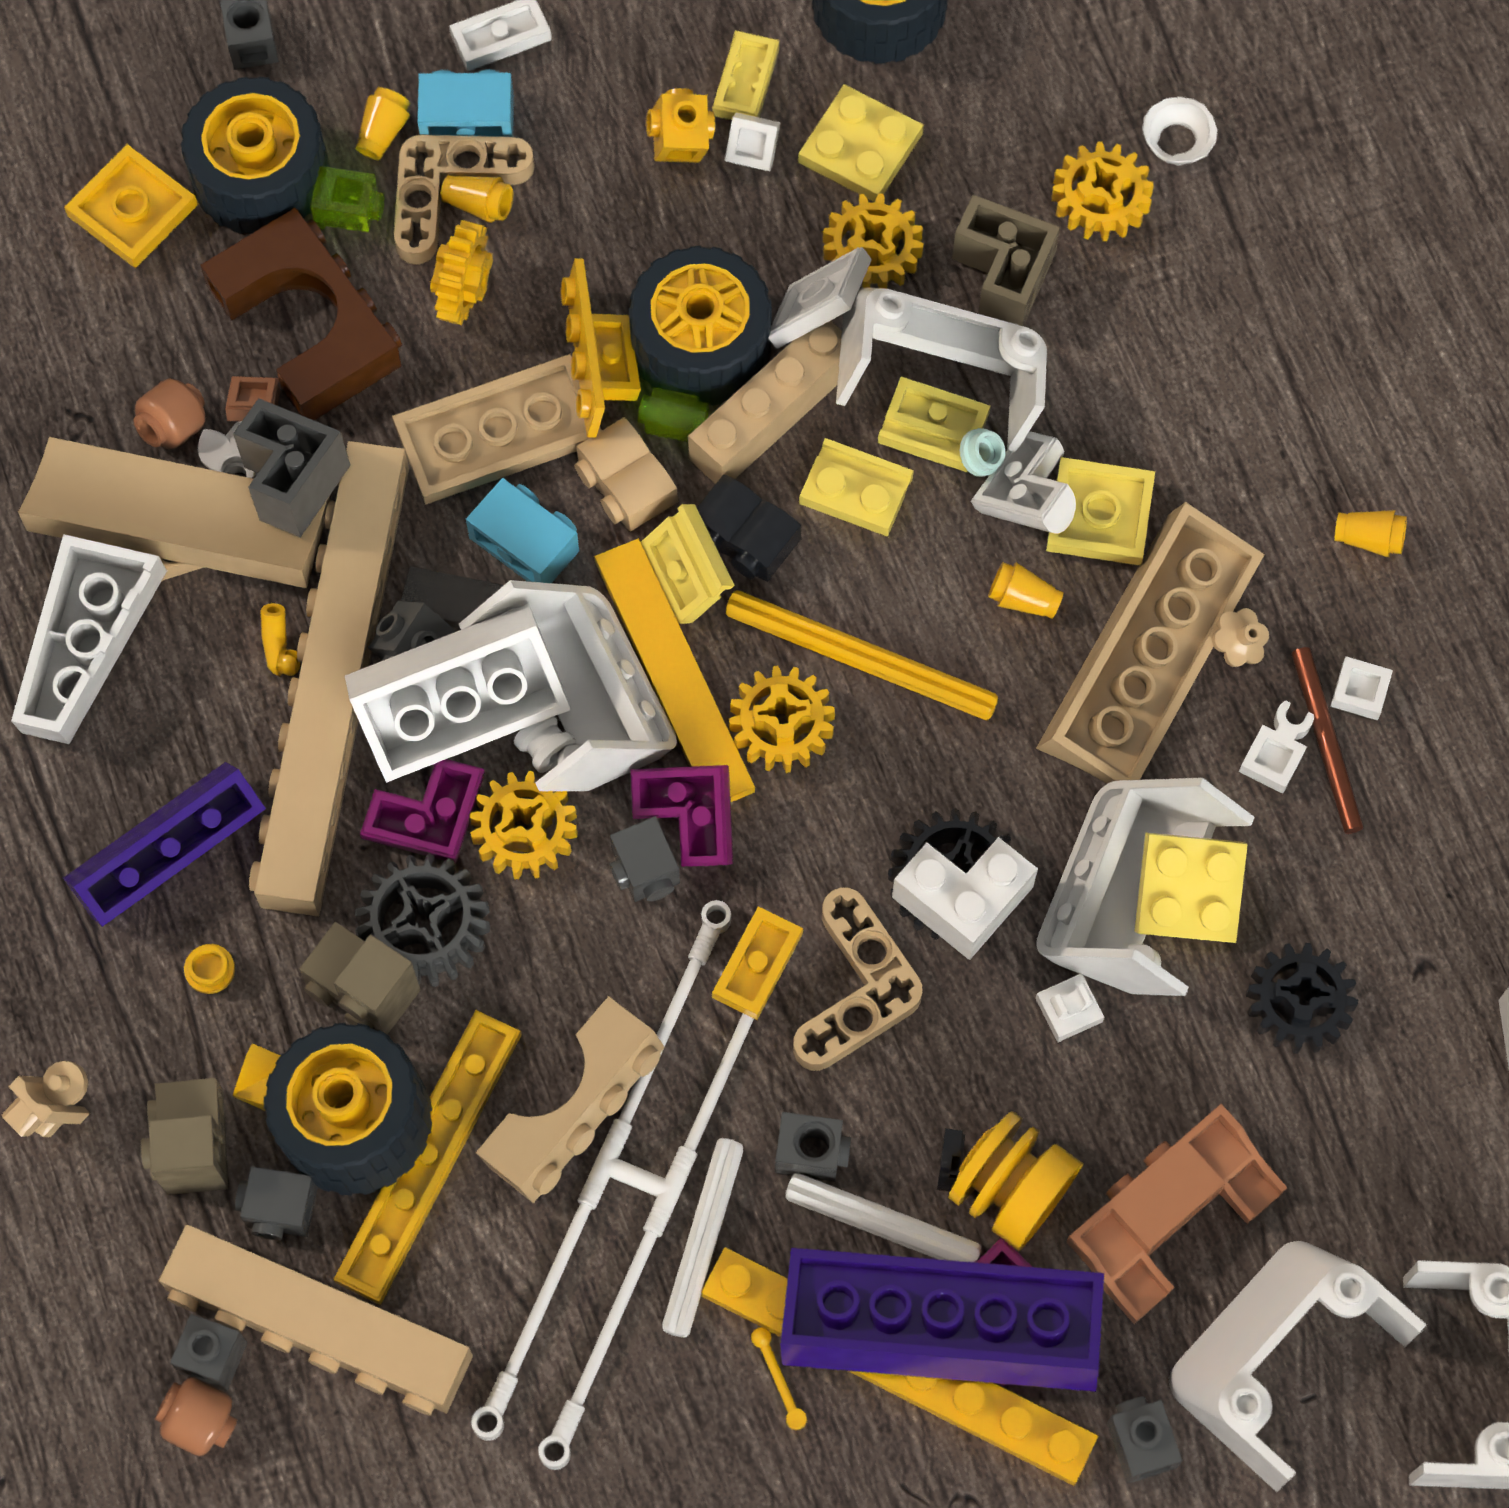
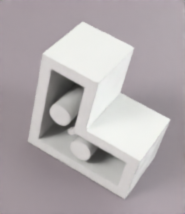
M999 837L967 873L963 872L930 844L926 843L894 879L892 898L970 960L1034 887L1038 868Z

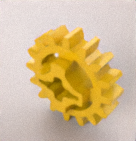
M1097 142L1095 152L1090 153L1082 145L1078 148L1077 159L1069 155L1064 157L1062 169H1056L1053 182L1055 185L1053 186L1051 198L1052 201L1058 202L1056 209L1057 217L1069 215L1067 229L1071 231L1080 225L1084 227L1085 239H1089L1093 231H1098L1102 240L1108 241L1110 231L1115 230L1123 238L1127 235L1128 224L1136 228L1141 226L1143 214H1148L1152 202L1150 197H1152L1154 183L1146 181L1149 173L1148 166L1135 167L1138 156L1135 152L1125 158L1121 156V145L1116 144L1111 152H1107L1103 143ZM1081 176L1082 182L1077 183V189L1072 191L1073 183ZM1132 192V200L1124 207L1123 201L1127 200L1128 193Z
M881 193L878 194L875 202L872 203L868 202L865 194H859V205L853 206L847 200L843 201L842 215L831 212L829 215V227L823 230V243L826 244L823 250L824 260L834 261L858 247H863L872 260L862 281V288L870 287L871 284H878L879 288L887 289L889 280H893L899 286L903 285L905 280L904 271L915 274L917 271V258H922L924 243L920 242L922 241L923 228L922 226L914 225L916 213L911 210L902 214V201L899 199L895 200L890 206L884 204V194ZM849 231L851 237L847 240V246L843 247V237ZM903 239V250L897 255L896 248L898 247L899 240Z
M461 220L460 225L457 224L455 227L454 236H450L449 242L446 245L441 244L438 249L430 289L431 292L436 293L435 295L438 296L435 310H437L436 318L462 325L463 320L468 318L469 308L472 309L474 303L476 304L477 300L482 301L485 296L489 272L493 263V255L485 250L488 236H486L487 227H484V225Z
M773 666L772 677L766 679L761 672L756 671L754 672L755 686L751 687L745 683L739 685V695L743 700L731 699L730 712L736 716L729 718V730L739 732L734 737L737 749L749 746L747 752L748 762L753 763L759 757L765 759L766 771H771L775 762H782L785 772L788 773L791 772L792 761L798 759L804 767L810 766L809 752L813 751L819 755L825 753V743L821 738H833L834 726L828 722L835 720V707L825 706L829 701L828 689L814 691L817 677L811 675L805 681L799 680V668L793 667L789 676H782L779 666ZM770 694L762 705H755L761 698ZM792 694H795V695L801 697L803 700H799L798 698H796V697H795L794 695H792ZM785 714L788 723L779 724L776 715ZM802 733H809L802 741L794 744ZM760 738H765V739H767V740H768L769 742H771L773 745L764 742V741L761 740Z
M528 771L523 782H518L514 773L510 772L507 776L508 785L502 787L494 780L489 782L492 792L491 797L481 794L477 795V806L482 812L470 813L471 825L477 827V829L470 832L474 845H482L478 852L483 862L494 857L493 867L496 873L500 874L509 866L512 867L514 879L519 880L523 869L530 868L534 878H539L541 865L546 863L548 867L556 870L558 863L555 855L557 853L566 856L571 854V845L565 839L577 838V825L569 823L577 818L575 806H565L569 800L567 791H557L555 793L553 791H539L535 784L533 771ZM520 797H530L534 799H525ZM499 810L502 815V821L494 827L495 832L491 834L492 820L495 813ZM556 817V830L549 841L545 831L548 826L553 824L552 819ZM522 820L526 825L532 823V828L526 831L523 826L516 827L515 823ZM514 851H522V852H530V853H523V854H522V853H514Z

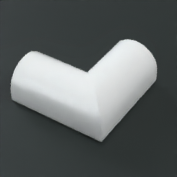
M1029 431L1016 452L1006 451L1002 465L993 474L988 476L971 500L975 509L985 515L1058 534L1063 532L1070 525L1074 517L1076 499L1068 484L1047 479L1060 461V458L1064 455V449L1058 438Z

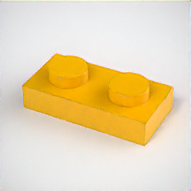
M758 906L712 992V998L758 1020L803 934V928Z

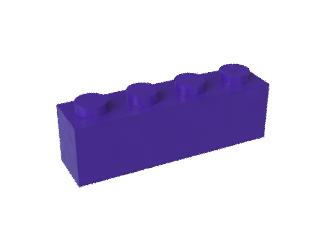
M224 762L63 879L91 918L103 927L266 808L240 770Z

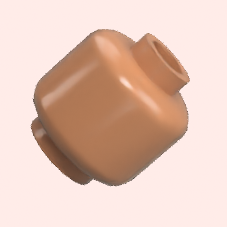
M170 378L166 379L137 400L135 418L133 420L134 426L140 437L150 446L172 450L181 446L203 428L205 423L204 398L200 391L192 384H184L179 380Z
M190 1377L182 1385L174 1381L154 1420L161 1423L160 1435L164 1440L195 1456H203L210 1451L214 1444L221 1448L225 1446L238 1419L229 1415L232 1409V1399L228 1393L196 1377Z

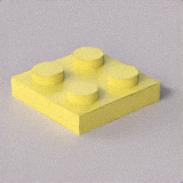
M844 84L798 153V163L858 194H865L867 199L875 202L879 193L884 194L923 135L924 125Z
M1061 457L1057 481L1070 486L1076 499V509L1070 525L1063 532L1058 534L1049 532L1046 551L1141 566L1155 471Z
M1145 832L1134 931L1138 934L1236 943L1248 844L1239 841Z

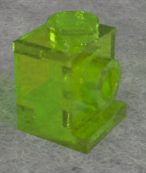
M320 166L311 203L313 219L319 228L325 230V227L329 226L370 232L372 220L380 221L384 210V193L378 192L375 174Z

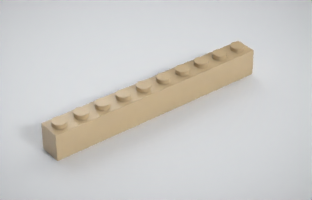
M348 441L346 449L350 467L337 484L339 487L336 501L329 500L326 508L325 528L330 529L327 545L320 544L317 551L316 572L321 573L318 588H311L308 594L306 614L307 617H311L309 632H302L298 642L297 660L302 662L299 678L292 677L289 685L288 706L293 707L290 723H282L279 733L278 750L283 752L280 769L274 768L270 776L269 797L274 798L271 815H263L259 829V843L264 844L261 862H253L249 878L250 891H255L254 894L260 908L318 917L320 916L359 721L349 700L345 675L370 666L372 651L368 647L376 636V628L379 622L409 472L405 449Z

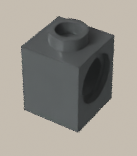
M220 0L227 46L233 69L279 62L267 0ZM247 25H255L254 27L249 29H242L244 26Z
M782 1112L775 1159V1173L791 1176L795 1173H800L814 1179L836 1181L837 1166L848 1167L851 1137L842 1136L843 1120ZM816 1137L822 1139L827 1144L828 1151L820 1157L812 1158L806 1156L799 1146L805 1139Z
M190 1314L170 1364L179 1374L187 1377H196L214 1387L228 1391L247 1346V1341L237 1330Z

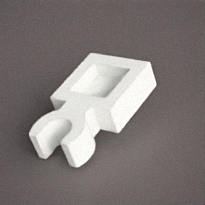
M1284 701L1274 717L1276 731L1262 725L1239 770L1240 773L1282 794L1307 746L1295 740L1307 735L1314 720V714L1308 712L1301 724H1291L1286 719V714L1291 704L1288 701Z

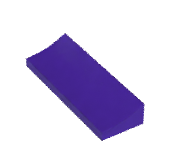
M791 1248L780 1343L782 1365L1096 1392L1099 1372L1104 1273Z

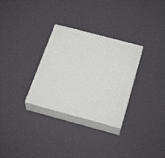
M863 247L850 251L789 285L771 325L769 340L777 349L851 310L872 260Z

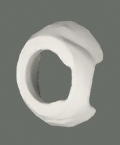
M1184 97L1164 99L1151 106L1144 117V137L1156 156L1167 163L1179 166L1196 162L1207 157L1216 142L1218 130L1213 116L1204 104L1194 99ZM1177 124L1189 128L1194 134L1196 141L1193 148L1186 153L1171 156L1162 151L1158 146L1160 134L1168 126Z

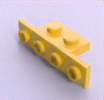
M574 258L570 276L563 277L561 302L563 306H569L570 313L566 320L567 342L574 343L575 349L571 358V376L573 380H579L580 385L576 398L578 418H584L587 437L596 438L605 411L604 400L637 401L641 388L636 354L631 343L629 315L591 313L584 259Z

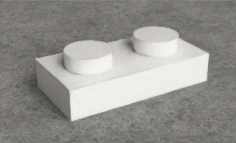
M517 0L449 25L451 37L467 72L552 40L551 30L536 0Z

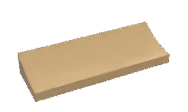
M49 437L34 481L18 514L26 531L63 538V534L156 555L161 559L307 588L325 524V513L330 497L325 501L303 535L298 537L259 520L248 488L253 478Z
M1187 502L1169 513L1145 554L1141 566L1137 568L1036 749L1063 760L1107 784L1120 780H1140L1214 647L1212 636L1218 630L1217 619L1219 615L1226 611H1234L1265 554Z

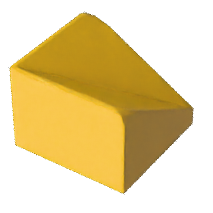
M251 1044L232 1096L265 1111L264 1096H266L267 1092L266 1083L269 1074H272L276 1066L275 1063L281 1055Z

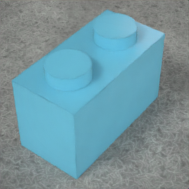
M448 70L419 73L418 127L420 135L513 137L514 93L511 73H500L496 70H482L478 73H454Z
M502 478L466 518L469 539L526 581L552 583L579 552L577 528L564 514L558 511L552 514L539 505V499L527 487L521 484L515 487Z

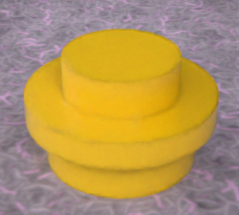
M205 944L195 948L188 955L184 964V974L187 982L194 990L203 994H214L224 990L231 983L235 974V964L231 954L225 948L216 944Z

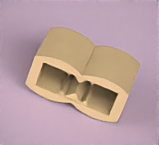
M625 417L597 433L596 438H589L576 446L579 462L574 464L575 469L588 488L595 485L604 496L600 500L602 507L614 524L621 521L631 532L678 503L677 487L671 477L649 451L643 439Z

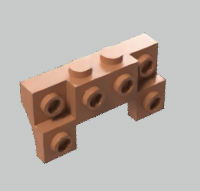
M1222 1104L1172 1147L1167 1141L1156 1147L1143 1161L1148 1168L1135 1179L1126 1174L1106 1192L1110 1201L1068 1237L1066 1243L1092 1272L1104 1273L1103 1290L1134 1324L1174 1289V1286L1150 1259V1254L1219 1194L1248 1225L1288 1188L1256 1150L1241 1124Z

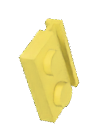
M900 377L885 416L883 427L880 429L878 443L968 472L961 461L960 444L967 432L985 427L990 412V405Z
M825 438L822 449L816 457L799 496V504L888 537L905 498L907 488L913 479L914 470Z
M695 504L680 505L677 508L679 512L676 515L668 516L641 541V545L679 624L693 623L721 598L720 594L724 590L735 586Z

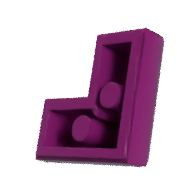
M449 759L434 764L422 801L375 789L360 832L361 838L424 856L430 853L435 856V859L443 861L450 858L456 864L470 821V813L473 812L485 770Z
M728 765L630 769L633 819L652 818L655 816L656 818L679 817L681 867L733 864Z

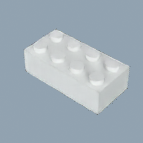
M529 603L345 675L349 700L386 783L571 710Z

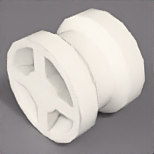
M555 716L521 729L514 739V745L520 751L530 754L532 765L539 773L547 772L557 766L558 753L566 746L576 744V740L570 733L562 732L557 727L558 722Z

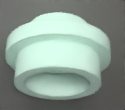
M978 428L967 432L962 438L960 444L961 461L964 467L975 476L983 477L993 474L1005 459L1006 450L1004 442L995 432Z

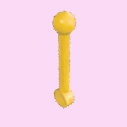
M756 1328L751 1334V1341L756 1347L761 1349L788 1412L786 1423L792 1430H801L806 1425L807 1417L803 1410L797 1408L769 1344L772 1338L771 1333L766 1328Z

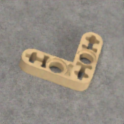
M416 135L407 139L401 146L399 155L394 225L395 245L400 258L407 263L417 265L431 260L436 254L441 187L448 175L500 177L505 184H522L532 176L535 168L533 151L528 142L516 137ZM470 151L476 153L480 157V161L476 166L465 169L456 165L455 158L462 152ZM422 152L427 153L428 156L424 161L425 177L417 176L415 162L419 153ZM487 153H493L494 168H488ZM510 155H519L516 167H508L507 162H509ZM415 191L427 192L432 197L428 205L423 208L409 206L406 203V199ZM412 222L420 223L422 240L419 242V247H410L409 241H412L413 238Z
M851 888L832 890L825 897L822 904V921L865 986L804 1023L797 1030L793 1043L794 1056L802 1067L811 1071H820L830 1067L912 1015L918 1009L922 999V983L918 975L864 897L858 891ZM841 903L845 908L852 905L855 907L852 918L860 931L851 941L846 939V937L852 936V927L844 917L836 920L833 918L836 911L835 904ZM865 924H869L870 927L861 930ZM868 940L877 941L884 946L886 956L877 964L864 963L857 953L859 946ZM896 982L900 988L909 985L911 987L908 993L909 1002L903 1003L899 998L893 999L885 1004L884 1012L888 1016L882 1018L877 1003L869 996L875 994L878 1003L890 996L892 983ZM853 1007H862L871 1014V1026L861 1032L850 1030L843 1021L844 1014ZM833 1020L838 1034L846 1043L841 1045L836 1035L825 1043V1055L819 1057L815 1051L806 1054L804 1050L807 1048V1037L812 1035L817 1041L831 1034V1026L827 1023Z

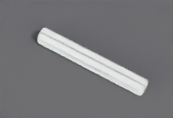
M719 1138L716 1142L662 1323L663 1331L670 1335L687 1337L690 1334L743 1154V1145L734 1140Z
M795 1173L788 1184L786 1199L802 1207L938 1260L976 1263L979 1259L981 1245L962 1236L800 1173Z

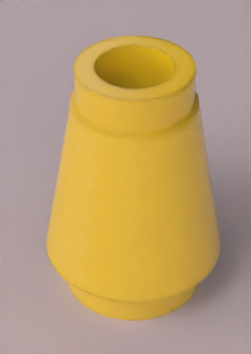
M378 87L374 95H369L367 98L355 149L368 158L380 160L383 153L410 117L407 111L410 102L395 91Z
M448 175L441 187V200L488 223H493L495 220L504 221L509 215L513 202V188L511 185L505 184L500 177Z
M1396 510L1350 512L1348 514L1338 513L1335 541L1344 542V544L1388 558L1390 553L1402 554L1407 516L1396 515Z
M1002 562L991 585L988 598L998 601L997 607L1053 619L1060 606L1064 592L1055 589V587L1017 562L1013 566Z

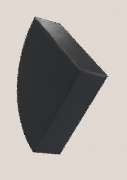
M945 1128L937 1190L950 1192L956 1182L965 1142V1134H963L962 1130Z

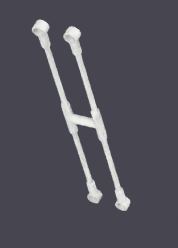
M710 901L702 909V926L688 955L690 962L657 1032V1036L664 1047L701 965L707 963L719 934L727 931L730 927L731 911L723 901ZM713 911H720L726 917L723 922L714 924L707 919V916ZM744 1013L742 1014L684 1146L678 1148L665 1178L618 1159L632 1129L630 1125L654 1069L648 1075L640 1076L633 1085L619 1119H614L605 1142L577 1200L580 1205L504 1372L501 1371L485 1406L479 1408L473 1414L472 1428L480 1439L486 1441L494 1440L503 1432L504 1421L502 1416L518 1383L517 1373L591 1209H596L605 1186L611 1177L657 1198L643 1227L645 1231L643 1239L571 1401L567 1400L565 1402V1406L561 1411L551 1436L543 1439L539 1445V1458L548 1469H561L569 1462L571 1456L569 1445L579 1424L578 1422H580L585 1411L583 1403L657 1237L662 1236L686 1183L689 1172L697 1157L696 1148L754 1018ZM485 1415H493L497 1418V1426L491 1432H483L478 1427L479 1420ZM551 1444H560L564 1448V1455L558 1461H549L545 1457V1450Z

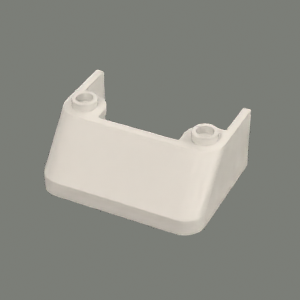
M860 288L851 310L843 314L836 404L843 406L847 404L871 361L872 339L874 338L1011 376L1007 450L1014 452L1018 450L1045 408L1047 347L1042 337L1030 328L885 288Z
M510 580L459 623L462 630L529 603L571 709L559 714L558 717L565 731L570 733L576 740V744L568 745L558 753V765L535 782L539 791H590L630 773V769H639L661 759L675 748L677 739L674 729L611 604L595 588L580 585Z
M1204 778L1120 780L1106 784L1095 795L1038 934V952L1056 965L1079 974L1082 973L1084 976L1130 994L1186 996L1189 987L1161 968L1159 953L1148 945H1142L1146 934H1138L1134 931L1145 832L1212 839L1217 826H1251L1254 816Z
M1303 1241L1289 1242L1274 1254L1178 1360L1169 1377V1387L1174 1398L1276 1492L1296 1472L1256 1436L1270 1418L1272 1400L1266 1388L1251 1374L1316 1301L1319 1300L1332 1313L1344 1318L1357 1317L1366 1312L1404 1347L1426 1326L1420 1318L1363 1268Z
M1417 1261L1403 1277V1288L1469 1290L1474 1306L1481 1313L1493 1318H1508L1509 1344V1266L1495 1263ZM1509 1422L1491 1424L1479 1434L1475 1443V1464L1423 1463L1409 1474V1486L1509 1489Z

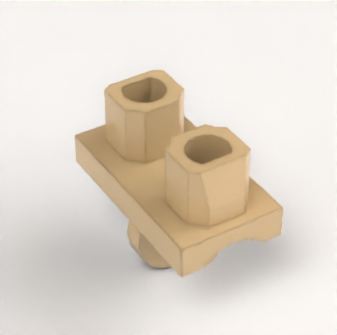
M60 1061L51 1065L45 1072L44 1077L18 1076L9 1086L18 1097L6 1109L2 1117L22 1137H29L34 1131L42 1137H51L62 1124H81L90 1112L85 1107L74 1104L79 1102L87 1092V1074L75 1062Z

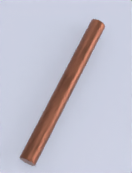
M1309 647L1296 649L1291 653L1308 712L1314 714L1313 729L1344 833L1352 834L1359 832L1364 827Z

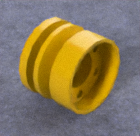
M1011 1111L997 1125L988 1129L971 1149L959 1168L956 1182L948 1198L959 1206L974 1190H977L979 1195L971 1206L969 1214L976 1218L984 1213L993 1203L1001 1209L995 1219L992 1232L1020 1251L1058 1205L1082 1169L1083 1163L1058 1144L1052 1145L1039 1158H1036L1031 1154V1151L1040 1131L1035 1127H1031L1017 1143L1012 1139L1018 1131L1023 1118Z

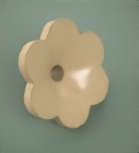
M1244 608L1237 612L1226 611L1220 614L1217 619L1218 630L1212 636V643L1216 650L1224 653L1226 663L1231 667H1239L1244 663L1252 665L1260 662L1264 657L1263 646L1268 642L1269 632L1265 625L1258 622L1255 612Z

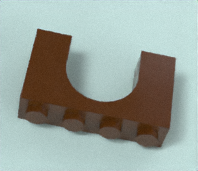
M294 208L202 263L200 266L208 289L231 321L270 297L288 290H308L318 293L336 307L337 317L328 335L310 349L276 369L281 390L299 415L316 420L402 367L398 348L402 346V342L389 322L382 325L374 315L377 309L367 291L363 287L356 290L349 281L351 273L342 257L338 253L331 256L323 246L326 243V239L313 219L306 222L298 210Z

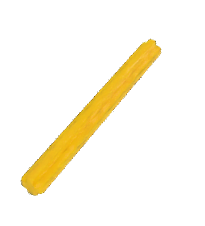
M734 591L727 602L726 615L732 619L983 720H989L996 709L998 695L994 692L742 591Z

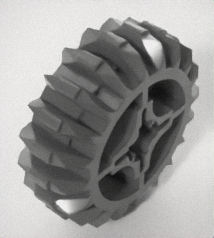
M430 853L425 858L424 866H417L415 857L409 854L406 857L408 868L399 870L398 865L390 861L387 865L390 873L389 878L386 879L382 875L375 873L371 878L377 891L370 889L362 890L360 894L361 899L368 906H362L355 910L356 919L363 923L355 929V933L363 941H366L371 934L412 962L419 984L421 983V976L428 975L431 986L437 987L440 981L438 973L446 971L451 980L458 978L455 964L458 962L464 967L472 968L474 960L468 950L474 952L484 951L485 943L478 935L490 932L489 921L482 918L490 913L488 902L479 900L484 894L482 886L480 884L469 885L472 879L470 871L463 869L454 874L455 863L450 858L444 861L440 868H437L435 856ZM434 888L444 891L449 895L445 896L442 893L432 898L424 897L415 889ZM401 897L404 904L401 915L391 921L393 926L383 931V922L389 907L397 898ZM412 905L417 908L420 915L426 914L427 920L430 918L433 936H430L426 927L420 928L419 923L417 922L416 924V916ZM463 910V920L458 933L450 943L445 945L441 936L443 928L448 923L454 921L453 915ZM411 944H421L430 953L410 954L397 949L396 946L401 945L404 948Z

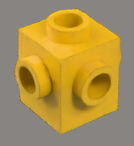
M686 88L671 89L660 95L653 109H648L646 131L648 137H654V160L700 163L709 150V139L713 138L715 132V115L713 111H708L707 95H693V91Z

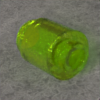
M654 387L651 396H642L638 423L645 424V434L688 442V436L708 418L710 403L699 401V396Z

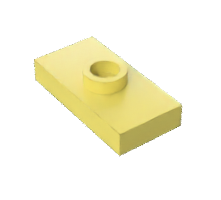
M735 30L712 107L715 117L732 120L735 113L760 117L779 52V40Z

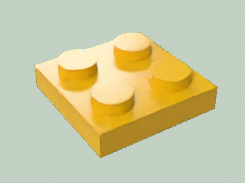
M127 144L64 209L70 219L132 267L136 268L198 206L194 194Z

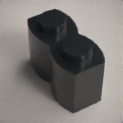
M724 474L697 507L717 550L732 559V566L749 579H753L756 576L768 582L802 539L801 524L792 516L774 504L762 500L747 486Z

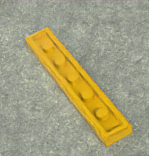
M639 538L594 556L595 564L657 698L674 729L676 739L689 767L728 765L731 802L755 793L753 781Z
M475 1010L429 1097L432 1105L431 1133L428 1134L427 1146L423 1154L419 1155L414 1162L415 1165L408 1173H404L396 1179L397 1182L388 1187L384 1186L381 1188L333 1279L335 1283L375 1303L382 1304L521 1038L520 1030Z

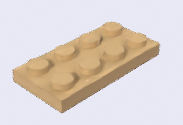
M571 354L392 416L394 426L403 449H405L406 457L425 505L577 452L576 446L589 439V437L586 435L584 418H578L576 412V398L580 385L579 380H573L571 376Z

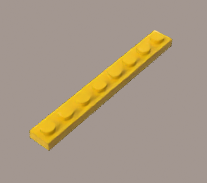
M724 1247L701 1292V1297L781 1337L788 1279ZM849 1371L1075 1486L1098 1438V1435L995 1383Z

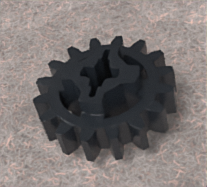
M1289 943L1284 945L1281 951V959L1270 951L1263 960L1266 968L1255 967L1251 978L1258 984L1249 985L1246 997L1257 1000V1002L1250 1006L1247 1013L1249 1017H1262L1263 1021L1259 1025L1257 1032L1261 1035L1270 1030L1276 1034L1273 1046L1276 1048L1286 1039L1291 1041L1293 1053L1298 1054L1305 1042H1308L1312 1051L1316 1053L1323 1046V1037L1334 1045L1341 1036L1338 1028L1348 1030L1353 1018L1346 1012L1356 1009L1358 999L1347 996V994L1353 991L1356 981L1355 979H1342L1341 974L1347 966L1344 961L1334 966L1328 962L1331 950L1326 948L1318 957L1312 955L1311 943H1305L1301 953L1295 954L1293 947ZM1294 969L1293 975L1287 980L1277 979L1276 982H1272L1280 973ZM1318 975H1320L1328 983V985H1325V983L1320 979ZM1296 991L1304 992L1305 1000L1309 1001L1308 1005L1299 1004L1300 1000L1299 996L1295 995ZM1274 1010L1279 1011V1013L1284 1017V1019H1285L1288 1023H1286L1285 1021H1283V1020L1275 1013ZM1327 1014H1332L1326 1022L1310 1028V1022L1316 1016L1326 1017Z

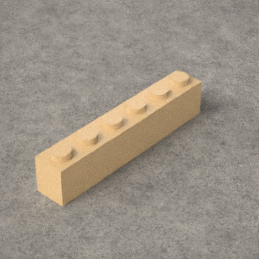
M187 1224L159 1279L165 1290L170 1292L167 1300L191 1312H196L199 1305L217 1313L214 1321L240 1333L243 1332L245 1326L264 1333L261 1341L284 1353H289L292 1346L311 1354L308 1359L309 1363L332 1374H336L339 1367L358 1375L355 1383L377 1394L383 1395L386 1388L405 1395L402 1402L404 1405L425 1415L431 1416L433 1409L447 1414L473 1358L470 1348Z

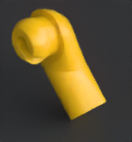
M277 603L266 604L261 608L260 614L261 637L267 668L276 676H281L282 673L293 676L298 673L301 662L297 660L296 650H287L285 608Z

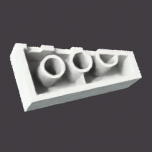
M63 534L11 720L22 734L70 744L167 572L159 556Z

